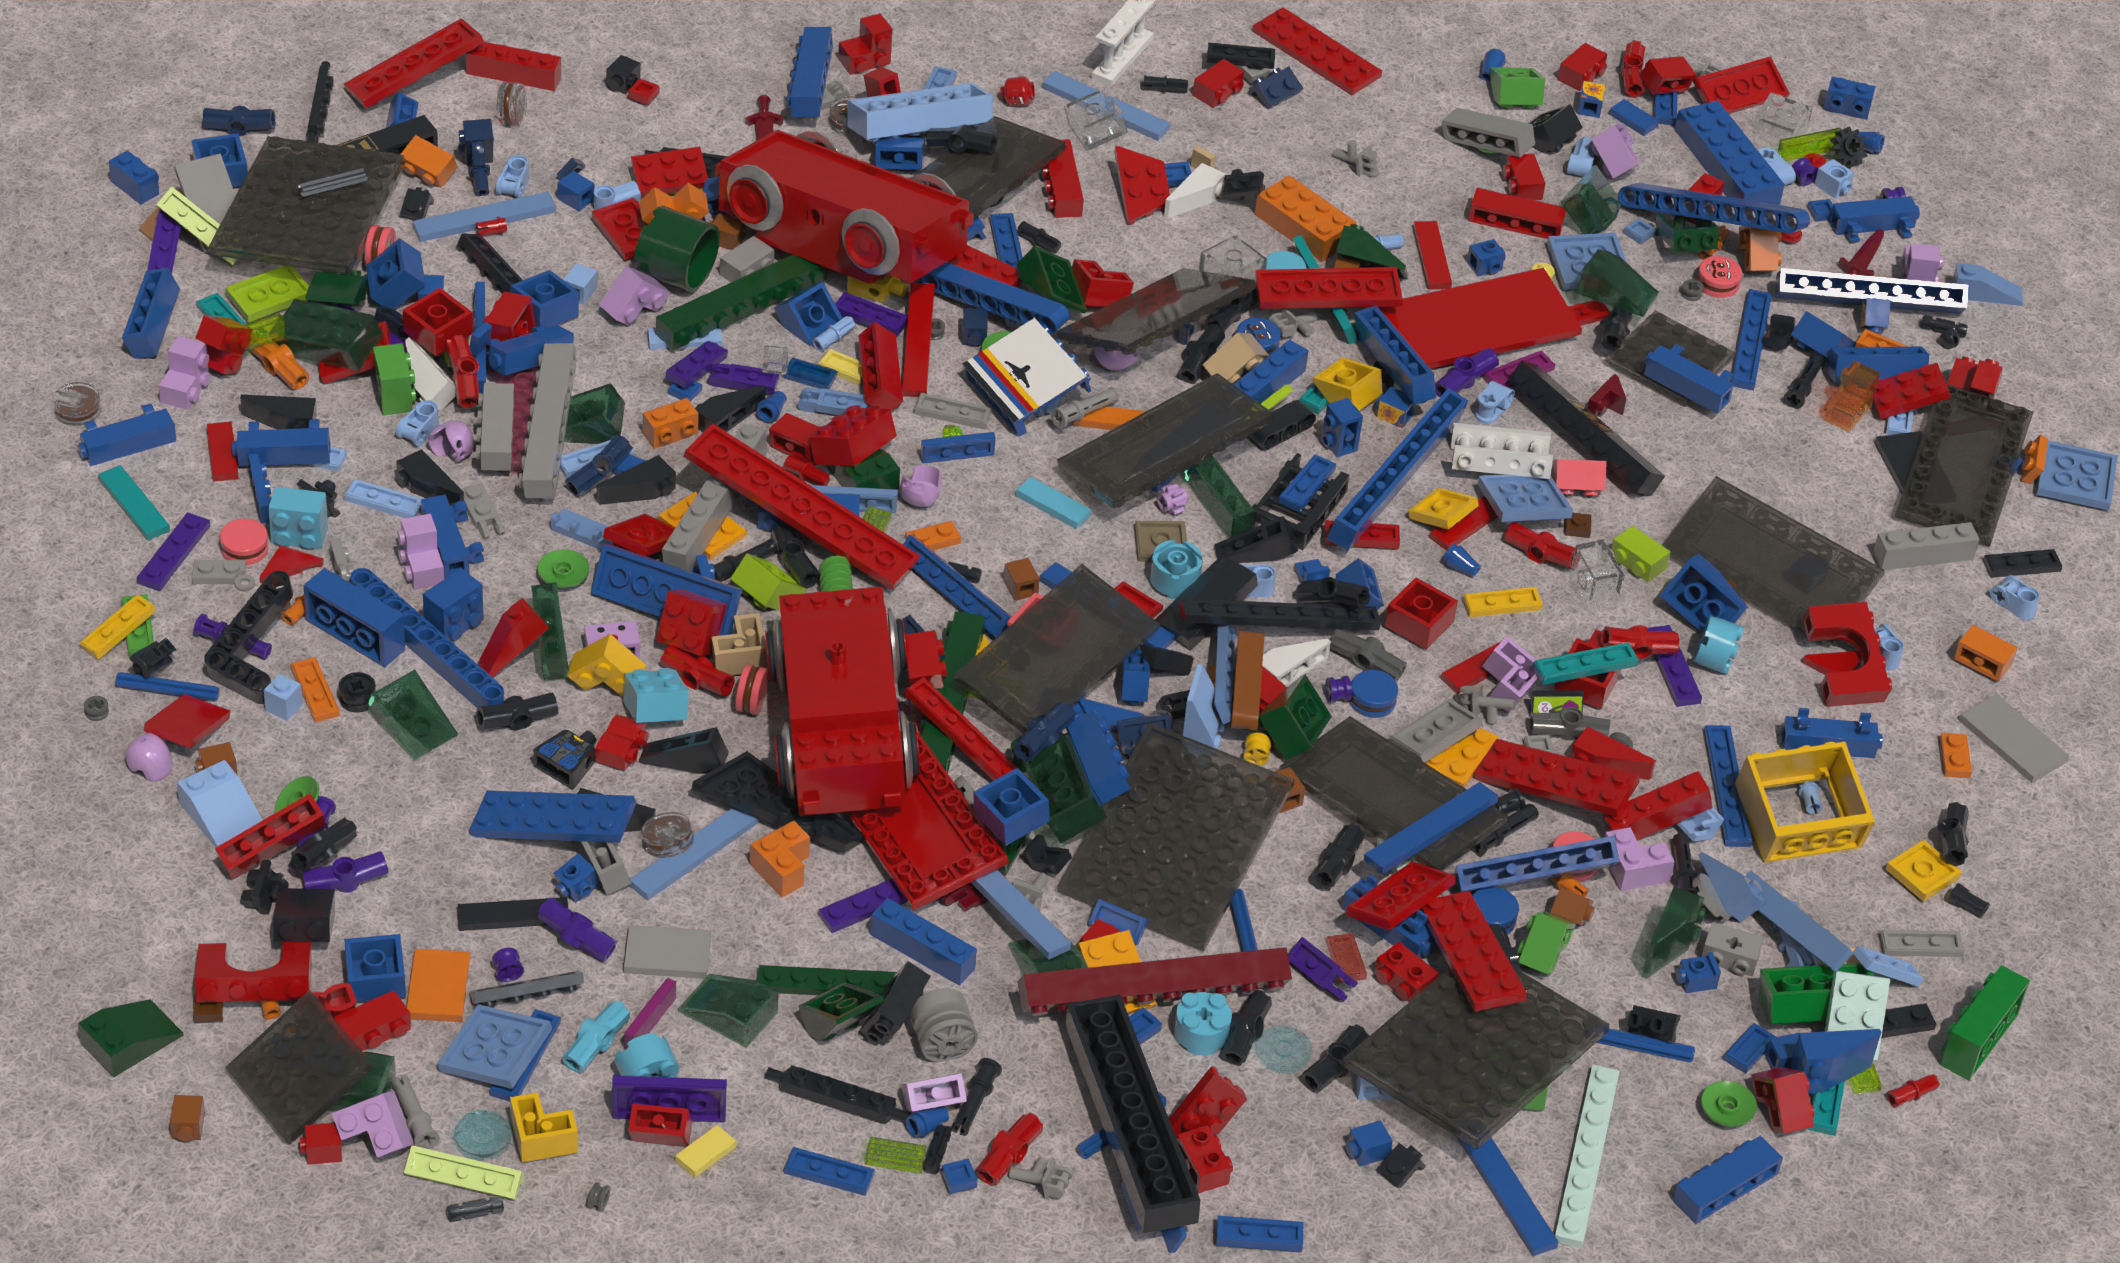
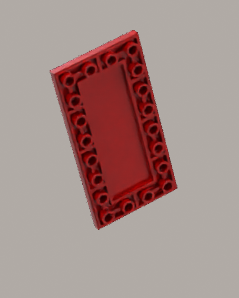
M1545 268L1403 298L1402 306L1378 307L1430 369L1454 364L1455 360L1459 357H1472L1488 348H1491L1498 354L1567 339L1582 333V327Z
M918 732L921 773L917 776L913 775L910 788L906 787L905 780V806L846 811L857 830L862 833L864 840L913 911L1009 864L1008 857L984 823L975 815L971 805Z

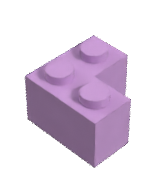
M1624 123L1613 125L1591 138L1593 142L1591 144L1592 149L1604 161L1602 166L1608 176L1617 178L1641 164L1631 146L1634 144V141Z
M1913 243L1910 246H1905L1901 260L1902 279L1938 282L1939 274L1937 272L1942 270L1943 256H1940L1939 246Z
M625 266L599 305L615 320L631 325L638 317L643 306L657 312L664 305L670 292L653 277Z
M178 336L168 350L169 371L159 384L160 403L188 410L193 402H197L202 388L206 387L210 382L211 374L208 372L209 355L206 351V343Z
M431 514L401 519V530H397V536L402 548H398L400 563L406 564L404 566L406 580L412 582L414 590L437 585L444 580V566L438 552L437 530Z
M1508 636L1494 649L1482 667L1500 681L1489 697L1515 699L1517 705L1537 683L1539 677L1533 668L1536 659ZM1503 709V710H1505V711L1509 714L1512 709Z
M1631 828L1605 833V837L1615 835L1620 862L1617 866L1609 867L1620 891L1670 882L1675 861L1665 842L1640 847Z
M395 1091L380 1094L332 1113L341 1140L368 1132L377 1158L414 1145Z

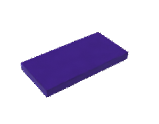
M613 1075V1119H630L632 1104L689 1109L693 1122H726L727 1079Z

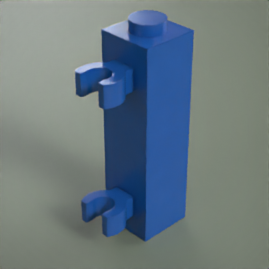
M1911 196L1833 203L1829 221L1836 235L1848 234L1850 242H1860L1858 233L1876 232L1878 229L1884 231L1900 229L1901 236L1905 238L1912 237L1910 228H1915L1916 220L1920 216V210L1918 205H1915Z
M558 325L546 329L543 326H537L532 328V333L501 342L498 339L488 340L486 344L490 345V351L486 352V356L489 358V368L505 376L539 366V354H543L544 344L573 343L574 333Z
M1675 344L1671 350L1660 345L1654 352L1648 353L1644 364H1646L1645 376L1717 414L1730 402L1734 384L1729 380L1733 377V373L1724 370L1720 376L1680 356L1685 348L1678 344Z
M151 403L141 406L144 415L97 428L94 420L84 422L87 431L80 433L81 444H78V451L82 459L86 458L90 466L176 442L175 423L166 408L155 411Z
M309 419V428L259 430V421L249 422L248 431H237V441L232 442L233 456L238 457L239 466H249L248 454L255 453L259 454L260 463H265V465L330 463L331 442L329 428H320V419Z
M446 495L421 499V515L431 514L437 530V548L444 566V579H446L461 568L469 574V562H483L482 552H484L481 542L472 543L465 548L456 521L464 522L468 520L466 501H459L450 506Z
M1799 708L1797 717L1785 716L1781 730L1782 749L1786 750L1798 749L1805 745L1811 747L1819 746L1827 742H1845L1851 757L1875 758L1877 749H1881L1883 744V735L1878 732V723L1870 722L1871 713L1861 712L1859 721L1808 718L1810 710L1808 708Z
M1369 874L1366 881L1362 878L1345 892L1342 909L1346 912V907L1376 887L1378 880ZM1420 910L1417 911L1416 916L1412 914L1391 930L1358 920L1394 946L1400 942L1419 958L1423 956L1428 957L1435 949V939L1426 925L1428 916Z

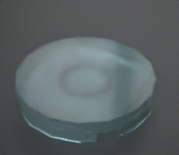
M1271 1027L1258 1039L1257 1056L1259 1061L1267 1069L1276 1073L1291 1074L1299 1072L1307 1066L1311 1059L1312 1045L1309 1038L1304 1033L1303 1035L1298 1033V1029L1293 1027Z
M491 1110L470 1112L462 1117L455 1126L454 1140L456 1147L465 1157L473 1160L483 1161V1158H498L507 1151L511 1144L510 1124L501 1114Z

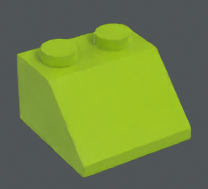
M747 553L730 578L738 585V588L742 589L744 595L753 596L755 598L753 602L764 610L768 607L778 610L780 608L779 596L803 594L807 590L773 562Z

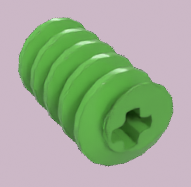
M831 556L820 564L821 592L853 589L851 564L845 557Z

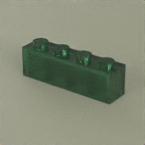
M1203 448L1185 454L1183 477L1226 535L1230 538L1252 529L1254 509L1209 449Z
M557 582L532 585L534 610L549 627L538 637L544 681L568 678L569 666Z

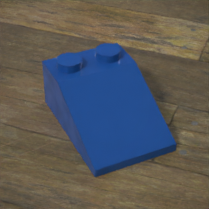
M1700 554L1691 557L1660 594L1665 601L1702 633L1709 616L1736 623L1748 608L1719 570Z
M1864 1029L1799 1033L1790 1069L1805 1073L1810 1084L1809 1094L1825 1092L1871 1067L1881 1036V1030Z

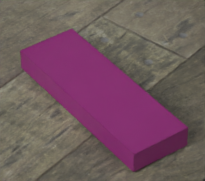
M1540 350L1483 374V379L1488 384L1491 381H1495L1510 388L1515 385L1508 379L1521 360L1537 364L1546 373L1555 370L1556 364Z
M667 978L624 1032L625 1050L629 1048L627 1045L629 1041L641 1035L649 1034L675 1001L676 981Z

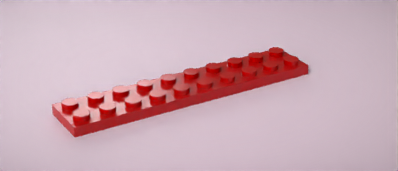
M713 423L685 450L683 457L831 552L845 557L850 564L891 590L912 570L920 558V555Z

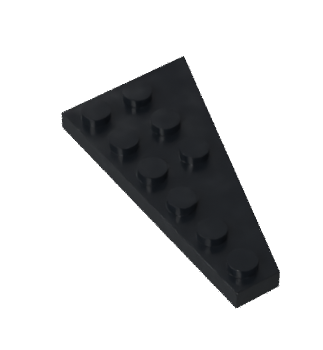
M748 751L701 776L692 783L691 790L780 827L795 821L810 836L811 840L845 853L862 843V833L834 813L800 816L797 787L794 785L795 799H791L786 787L781 788L780 786L779 788L778 773Z

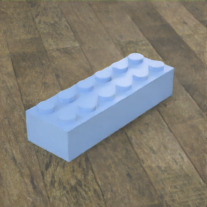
M974 83L848 100V127L866 138L867 141H878L881 137L899 138L902 134L920 135L923 131H928L930 128H958L964 124L983 126L985 122L993 121V95Z

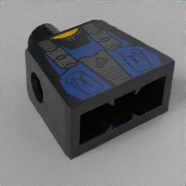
M563 730L533 749L534 767L573 790L595 763V747L593 745L597 742V739L590 731H585L578 736L569 730Z

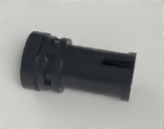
M1960 883L1956 884L1948 898L1949 902L1959 907L1963 906L1981 918L1990 906L1989 902L1970 893V890Z

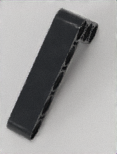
M274 571L268 575L204 656L210 678L257 704H265L264 689L271 683V679L267 673L243 659L293 597L290 577L286 572ZM259 687H265L261 690H256Z

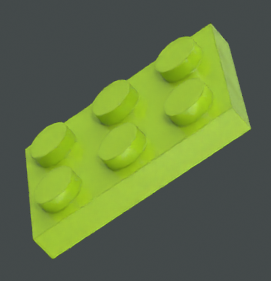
M289 263L225 287L226 296L249 323L308 301L305 300L309 285Z

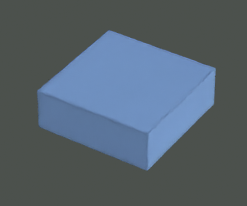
M1638 218L1624 227L1623 234L1641 245L1656 234V229Z

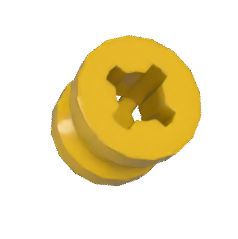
M1262 733L1248 735L1245 739V761L1252 765L1266 764L1270 757V738Z

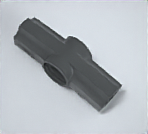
M1338 629L1333 634L1330 649L1352 658L1354 663L1362 670L1373 669L1383 671L1392 676L1395 681H1398L1407 667L1406 662L1386 651L1383 643L1375 637L1363 639L1342 629Z
M1574 707L1564 708L1561 713L1531 712L1530 733L1532 735H1559L1564 740L1573 741L1588 726L1608 736L1611 720L1585 716L1579 709Z

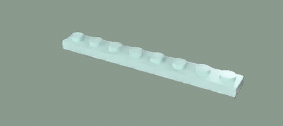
M1592 1065L1555 1234L1559 1243L1579 1248L1583 1246L1619 1070Z

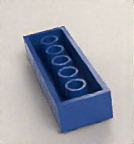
M1719 101L1692 106L1678 111L1675 125L1676 133L1708 174L1725 182L1723 193L1726 197L1780 205L1785 184Z

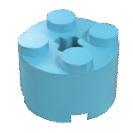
M1168 540L1159 544L1154 550L1151 564L1150 582L1153 587L1169 599L1175 600L1201 575L1203 564L1201 551L1195 545L1186 541L1183 544L1175 543V540Z
M1709 616L1701 641L1698 643L1693 662L1727 675L1732 663L1729 658L1734 659L1739 648V644L1735 641H1740L1744 627L1718 617Z
M1198 992L1184 994L1176 1011L1174 1026L1176 1042L1187 1048V1051L1191 1054L1201 1056L1212 1055L1218 1052V1049L1225 1046L1232 1019L1231 1009L1226 1003V998L1218 993Z
M655 1033L641 1035L627 1043L629 1048L623 1053L620 1049L615 1055L614 1061L621 1076L676 1078L680 1070L666 1037L662 1035V1038H659Z

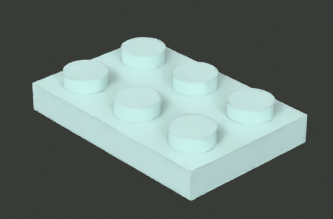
M1834 970L1825 1032L1880 1029L1881 1036L1873 1059L1878 1061L1890 979Z

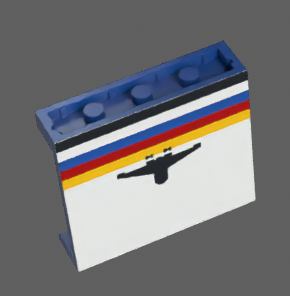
M1035 318L962 364L967 379L1018 437L1027 433L1023 420L1073 388L1080 385L1088 393L1091 392L1089 385L1091 378L1084 368L1080 369L1077 366L1078 364L1071 353L1067 354L1061 342L1057 338L1054 340L1051 337L1045 324L1040 325Z

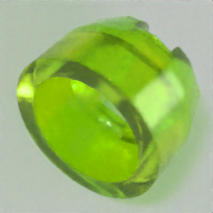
M945 425L943 428V437L963 435L962 429L959 426Z

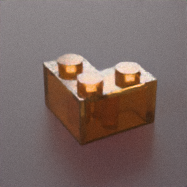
M1855 360L1848 368L1845 367L1839 377V380L1842 381L1841 385L1838 387L1833 399L1829 398L1824 406V411H1826L1824 421L1850 433L1872 406L1880 372Z

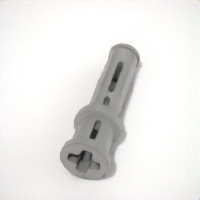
M1110 387L1081 401L1072 400L1064 407H1055L1051 410L1052 421L1060 429L1066 427L1072 421H1081L1085 414L1117 402L1119 400L1118 391L1114 387Z
M401 1075L403 1085L397 1076L392 1081V1087L395 1089L408 1118L406 1124L409 1132L413 1133L415 1137L414 1144L417 1147L431 1149L437 1145L440 1138L437 1131L432 1129V1119L428 1113L422 1110L408 1076Z

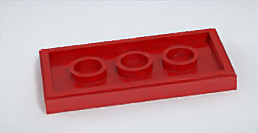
M1771 56L1699 76L1693 80L1704 104L1719 101L1729 114L1787 98L1790 95Z
M1412 861L1347 906L1346 915L1391 930L1455 884V875Z

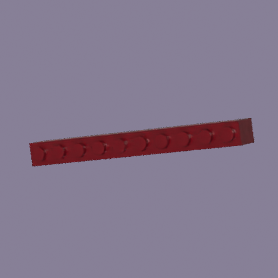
M1287 947L1024 974L1017 983L1022 1013L1031 1012L1032 1016H1041L1047 1014L1048 1010H1058V1013H1066L1068 1003L1119 994L1126 1006L1128 1005L1127 1002L1137 1001L1138 1005L1153 1003L1154 999L1161 998L1164 999V1002H1173L1179 1000L1180 996L1186 993L1206 992L1227 996L1232 994V991L1242 990L1243 994L1253 993L1254 990H1258V988L1268 987V991L1283 989L1284 985L1292 980Z

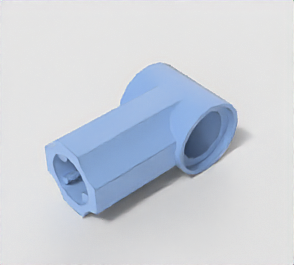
M1583 137L1577 140L1574 152L1570 155L1567 168L1568 174L1590 177L1594 161V151L1591 146L1593 142L1590 137Z
M635 181L613 188L608 185L596 187L594 189V210L633 197L636 201L641 200L638 185Z

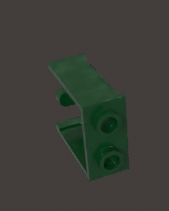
M1656 214V236H1660L1673 249V253L1718 249L1719 227L1713 221L1696 218V228L1685 229V219L1683 216L1676 215L1674 217L1673 227L1662 214Z

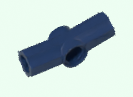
M235 106L232 110L204 108L202 127L227 130L230 134L239 133V136H244L247 131L275 129L276 115L272 109L249 110L244 106Z
M616 434L606 447L594 456L591 462L565 480L568 490L579 498L597 484L607 480L616 467L632 451L633 447L630 445V442L625 437ZM596 465L603 466L606 471L598 470Z
M1065 701L1058 702L1045 714L1027 723V731L1015 742L1013 752L1016 757L1025 762L1031 761L1042 749L1055 743L1059 739L1058 734L1075 720L1074 715L1076 712L1073 707Z

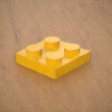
M1438 487L1410 508L1408 513L1409 519L1423 524L1438 526L1442 529H1449L1479 505L1477 497Z
M1925 840L1892 859L1886 866V870L1923 902L1959 880L1962 871L1955 865L1947 864L1944 856Z

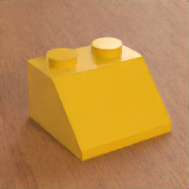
M1345 357L1340 358L1313 377L1314 384L1329 403L1349 398L1359 411L1383 394L1381 369Z

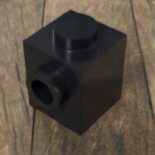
M620 55L606 69V86L625 95L641 78V63L623 55Z

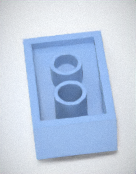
M1197 664L1187 699L1182 738L1189 755L1211 760L1213 751H1219L1222 736L1218 735V733L1224 732L1226 723H1222L1215 706V688L1204 666Z
M225 760L177 782L180 805L215 848L263 820L241 780Z

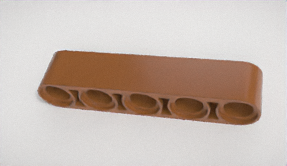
M1239 630L1231 728L1257 731L1265 633Z

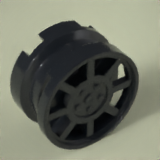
M354 672L345 675L340 680L338 685L339 702L345 710L360 713L371 709L375 705L376 684L370 675Z

